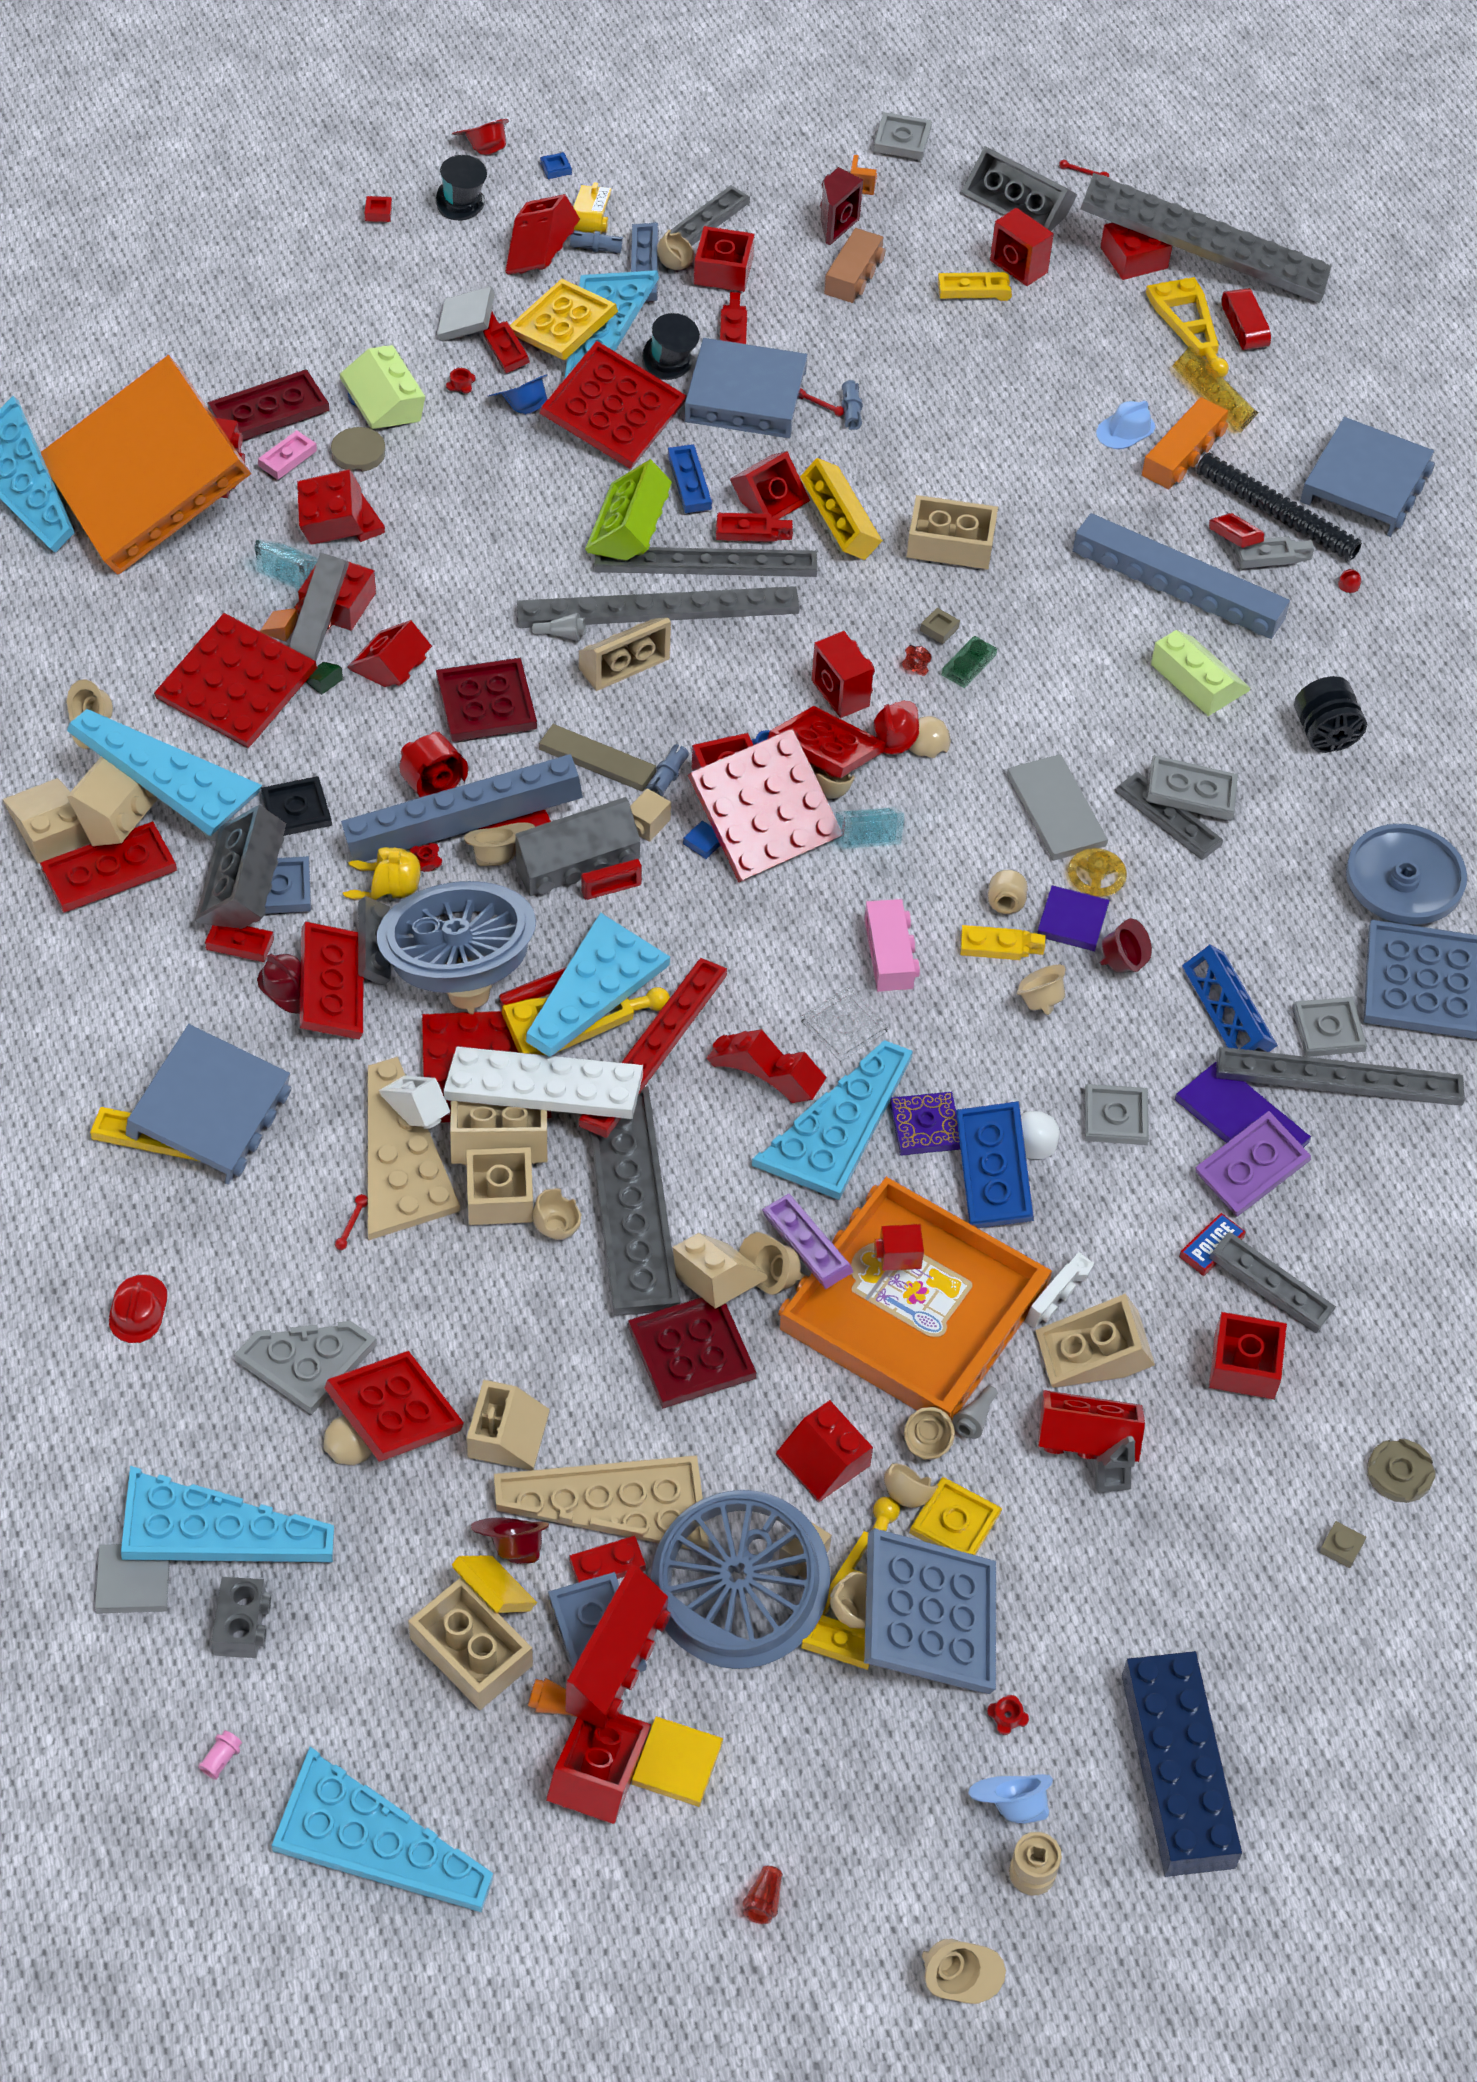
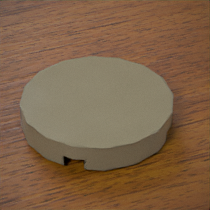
M347 428L339 432L331 443L333 461L339 467L345 470L350 469L352 472H354V469H361V472L369 471L377 467L385 457L386 447L384 438L370 428Z
M1408 1439L1383 1441L1373 1449L1367 1463V1476L1373 1488L1383 1497L1394 1502L1409 1503L1420 1500L1429 1492L1435 1479V1471L1430 1454L1421 1445Z

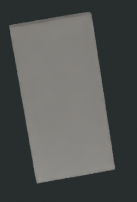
M1061 754L1007 769V776L1053 861L1107 846L1108 838Z

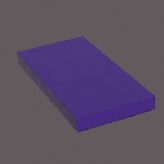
M1216 1062L1176 1093L1175 1100L1226 1143L1268 1111L1273 1114L1303 1148L1310 1143L1311 1136L1246 1082L1217 1078Z

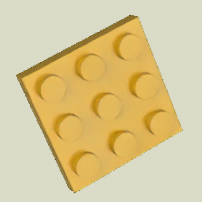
M561 278L511 323L510 327L517 338L565 361L618 312L616 303Z

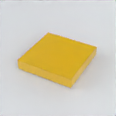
M942 1476L937 1484L938 1488L922 1508L909 1533L924 1542L976 1555L999 1518L1002 1508Z
M492 1555L458 1556L452 1563V1568L495 1613L530 1612L537 1604V1601Z
M656 1716L632 1778V1785L700 1807L720 1753L723 1738Z

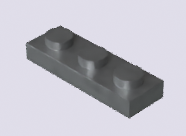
M365 896L358 902V975L380 985H385L391 980V963L383 957L378 948L377 931L382 919L390 910V906Z

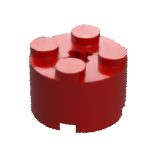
M435 731L425 735L414 742L405 744L401 749L400 774L420 798L455 788L461 779L465 782L467 778V761L440 732Z

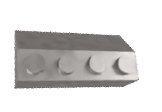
M984 146L961 193L1003 215L1014 208H1018L1050 231L1066 218L1077 197V194L1070 189Z
M627 797L515 834L516 871L530 897L537 894H546L552 889L566 884H575L581 880V874L640 859L641 841Z
M257 805L220 827L197 910L196 922L199 924L243 929L263 918L266 912L267 896L272 888L273 873L278 865L279 850L284 842L285 822L261 805Z

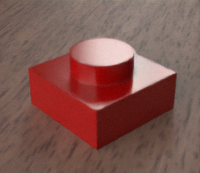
M366 196L365 221L391 222L392 197Z

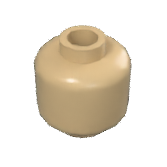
M1013 870L997 872L992 876L989 883L988 902L991 907L1002 914L1019 912L1027 900L1028 885L1026 879L1022 874Z

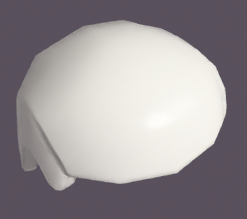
M1041 1111L1022 1113L1021 1120L1026 1158L1045 1159L1054 1154L1060 1136L1059 1126L1054 1118Z

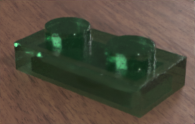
M974 635L942 668L941 675L966 688L997 655L998 648Z

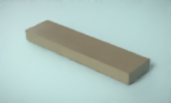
M555 724L551 725L539 742V750L556 757L571 754L575 765L642 792L656 773V765Z

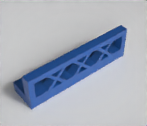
M1209 944L1182 965L1228 1048L1238 1049L1235 1044L1238 1031L1247 1032L1251 1039L1250 1042L1240 1049L1254 1051L1259 1047L1266 1052H1270L1278 1046L1223 951ZM1206 960L1209 965L1206 978L1198 977L1194 968ZM1212 984L1220 985L1222 988L1219 1001L1209 998ZM1225 1007L1233 1008L1235 1011L1232 1025L1224 1024L1222 1021Z

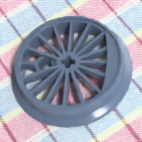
M480 881L444 883L420 890L393 906L384 916L378 927L377 944L383 957L393 965L396 973L407 983L432 992L455 993L471 991L502 980L522 963L528 950V943L535 931L536 917L530 903L519 893L507 887ZM464 911L462 918H453V912ZM480 911L481 913L470 923L473 912ZM446 914L448 921L439 920L436 916ZM458 957L461 958L462 963H457Z
M733 1490L704 1498L690 1506L675 1519L657 1547L652 1564L651 1580L668 1596L667 1611L671 1612V1616L665 1630L681 1648L711 1665L731 1669H745L766 1665L784 1657L796 1649L803 1639L810 1635L820 1620L827 1603L830 1588V1566L827 1552L819 1533L809 1519L796 1507L768 1493L752 1490ZM746 1511L737 1556L727 1513ZM752 1512L770 1516L762 1530L752 1529L749 1531ZM721 1514L731 1558H729L704 1523ZM777 1520L785 1525L790 1532L773 1543L768 1533ZM701 1526L725 1562L687 1540V1537L697 1527ZM794 1538H797L803 1547L804 1553L801 1555L769 1562L776 1551ZM755 1539H763L767 1542L766 1549L758 1555L750 1553L748 1550L750 1543ZM683 1544L719 1567L675 1561ZM806 1562L807 1578L805 1580L760 1574ZM673 1568L715 1574V1576L672 1586ZM743 1570L746 1578L744 1580L738 1578L735 1581L732 1573L734 1571L740 1573ZM756 1581L805 1589L799 1604L794 1605ZM716 1584L687 1606L673 1595ZM752 1589H757L793 1611V1614L784 1624L778 1626ZM722 1591L706 1618L694 1612V1610ZM731 1593L725 1629H722L712 1622ZM746 1593L751 1596L774 1629L770 1634L755 1639ZM738 1595H740L749 1640L731 1633Z

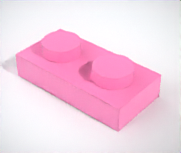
M296 430L259 457L258 465L279 480L317 451L316 443Z

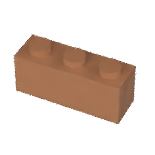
M855 228L826 273L824 294L851 303L855 301L858 294L862 295L867 279L873 278L877 263L881 264L885 257L886 249L883 248L884 237Z

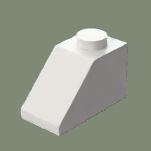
M402 1076L379 1090L381 1096L410 1126H420L424 1129L432 1128L441 1122V1117L450 1113L436 1078Z

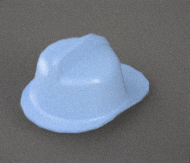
M1126 401L1120 404L1114 415L1098 425L1096 434L1099 441L1113 449H1125L1150 436L1155 430V423L1151 418L1148 402Z
M1045 1774L991 1777L974 1783L969 1788L968 1794L974 1800L995 1803L1000 1814L1010 1822L1024 1824L1045 1820L1049 1816L1046 1790L1052 1785L1053 1778Z

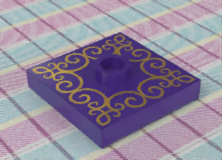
M952 1092L890 1098V1108L900 1156L961 1150L956 1107Z

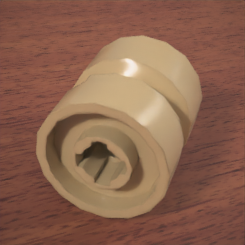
M1030 1832L1022 1836L1017 1842L1009 1867V1875L1014 1887L1021 1893L1030 1896L1041 1895L1048 1892L1053 1886L1062 1859L1061 1849L1057 1841L1048 1834Z

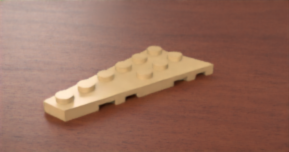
M398 1057L368 1065V1241L460 1212L459 1201L429 1130L420 1126H410L379 1092L380 1089L402 1076H406Z

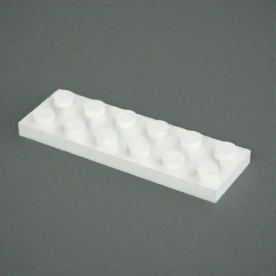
M456 1047L444 1088V1098L450 1101L633 1119L643 1077V1065Z

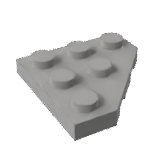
M352 1321L337 1322L338 1326L318 1328V1325L290 1327L291 1331L271 1333L270 1330L256 1331L234 1356L235 1361L312 1415L330 1396L324 1389L327 1379L354 1370L377 1346V1339Z

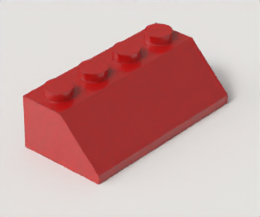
M630 1565L566 1681V1712L602 1729H605L610 1718L616 1720L624 1703V1700L621 1699L626 1689L632 1690L640 1673L637 1667L642 1659L645 1661L649 1659L655 1646L653 1638L657 1630L663 1632L671 1616V1612L667 1611L668 1596L636 1565Z

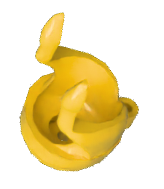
M383 847L378 849L377 862L375 863L359 860L348 862L349 866L359 871L375 872L372 879L371 893L349 890L343 892V896L352 900H359L365 896L377 900L386 894H391L393 899L406 898L414 894L418 889L421 875L417 856L404 849Z

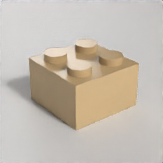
M531 1147L466 1150L469 1225L533 1222Z

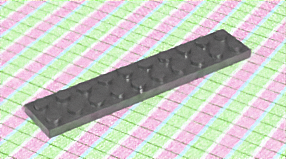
M1093 173L1080 210L1315 302H1321L1332 267L1324 261L1313 259L1296 250H1290L1278 245L1274 241H1267L1254 236L1248 231L1231 227L1225 222L1213 220L1202 213L1190 211L1179 204L1167 202L1153 194L1144 193L1130 185L1121 184L1107 176Z

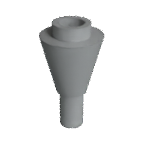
M575 613L547 623H533L532 629L533 634H551L580 641L581 635L586 634L585 618H581L579 613Z
M986 1386L979 1398L953 1416V1425L961 1436L976 1439L982 1435L989 1406L998 1394L995 1387Z

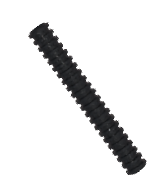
M1212 453L1205 454L1199 461L1197 474H1204V478H1211V482H1218V486H1225L1227 491L1232 490L1233 495L1239 494V498L1242 500L1246 498L1247 503L1253 502L1254 507L1260 506L1261 511H1267L1268 515H1274V518L1277 520L1281 519L1283 524L1288 523L1290 528L1295 527L1297 532L1302 531V535H1309V539H1316V543L1320 545L1323 543V547L1330 548L1333 553L1338 552L1340 557L1345 556V560L1350 561L1354 559L1360 551L1361 539H1354V535H1347V531H1340V527H1333L1331 522L1326 523V519L1319 518V515L1316 513L1312 514V511L1309 509L1305 510L1304 506H1298L1295 501L1290 502V498H1283V494H1276V490H1269V486H1262V482H1255V478H1248V474H1241L1240 469L1234 470L1233 465L1227 466L1226 461H1221L1219 457H1214Z

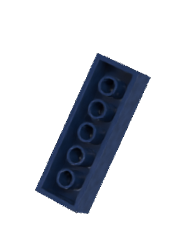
M1196 1651L1127 1658L1121 1676L1164 1876L1170 1877L1236 1869L1242 1855V1849Z

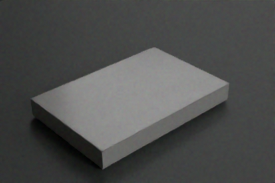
M1153 755L1150 764L1146 801L1232 821L1235 814L1238 774Z

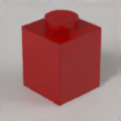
M921 1224L881 1226L880 1239L874 1240L875 1258H881L882 1271L922 1269L924 1246Z

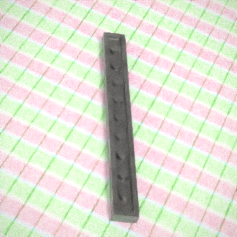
M796 586L517 600L519 628H532L533 623H547L575 613H579L581 618H585L586 625L646 622L656 618L689 620L799 614L800 608Z

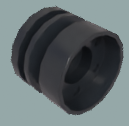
M1330 676L1315 680L1301 689L1295 697L1293 704L1295 711L1304 728L1311 748L1317 752L1328 753L1346 749L1359 741L1366 732L1368 725L1360 705L1357 703L1349 681L1343 677Z

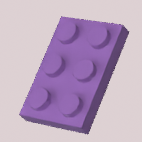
M1268 1111L1196 1166L1195 1169L1202 1180L1238 1217L1311 1161V1155Z

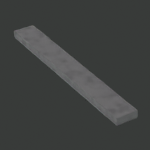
M649 547L643 555H635L629 560L595 555V572L817 577L818 571L817 551Z
M1218 1047L1216 1052L1217 1078L1447 1105L1462 1106L1465 1101L1463 1075L1227 1047Z

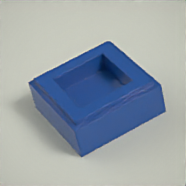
M564 152L540 157V164L547 179L572 175V168Z
M703 820L683 837V844L705 859L721 846L712 826Z

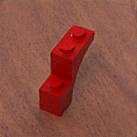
M762 1029L720 1036L713 1043V1049L706 1058L714 1067L735 1068L759 1077L781 1092L791 1103L813 1100L827 1078L805 1051L784 1055Z

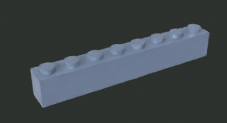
M1093 513L1089 514L1075 534L1072 552L1079 554L1081 557L1100 563L1106 568L1113 569L1127 575L1131 579L1143 582L1156 590L1177 597L1183 602L1195 605L1208 613L1220 616L1258 635L1272 639L1286 619L1290 604L1289 599Z
M571 754L342 820L341 823L352 860L366 862L376 859L378 849L383 847L407 850L413 846L424 845L581 799L583 795Z

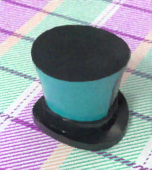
M455 155L446 159L440 167L442 184L439 186L436 194L437 208L441 215L447 219L456 221L470 219L477 215L485 205V197L481 193V189L487 178L486 167L479 159L470 155Z
M668 313L658 317L652 325V338L646 342L642 351V363L645 370L661 380L677 379L686 374L693 362L690 352L696 347L700 338L699 329L695 322L679 313Z

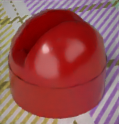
M1354 569L1343 571L1338 581L1339 588L1346 593H1355L1360 589L1361 576Z

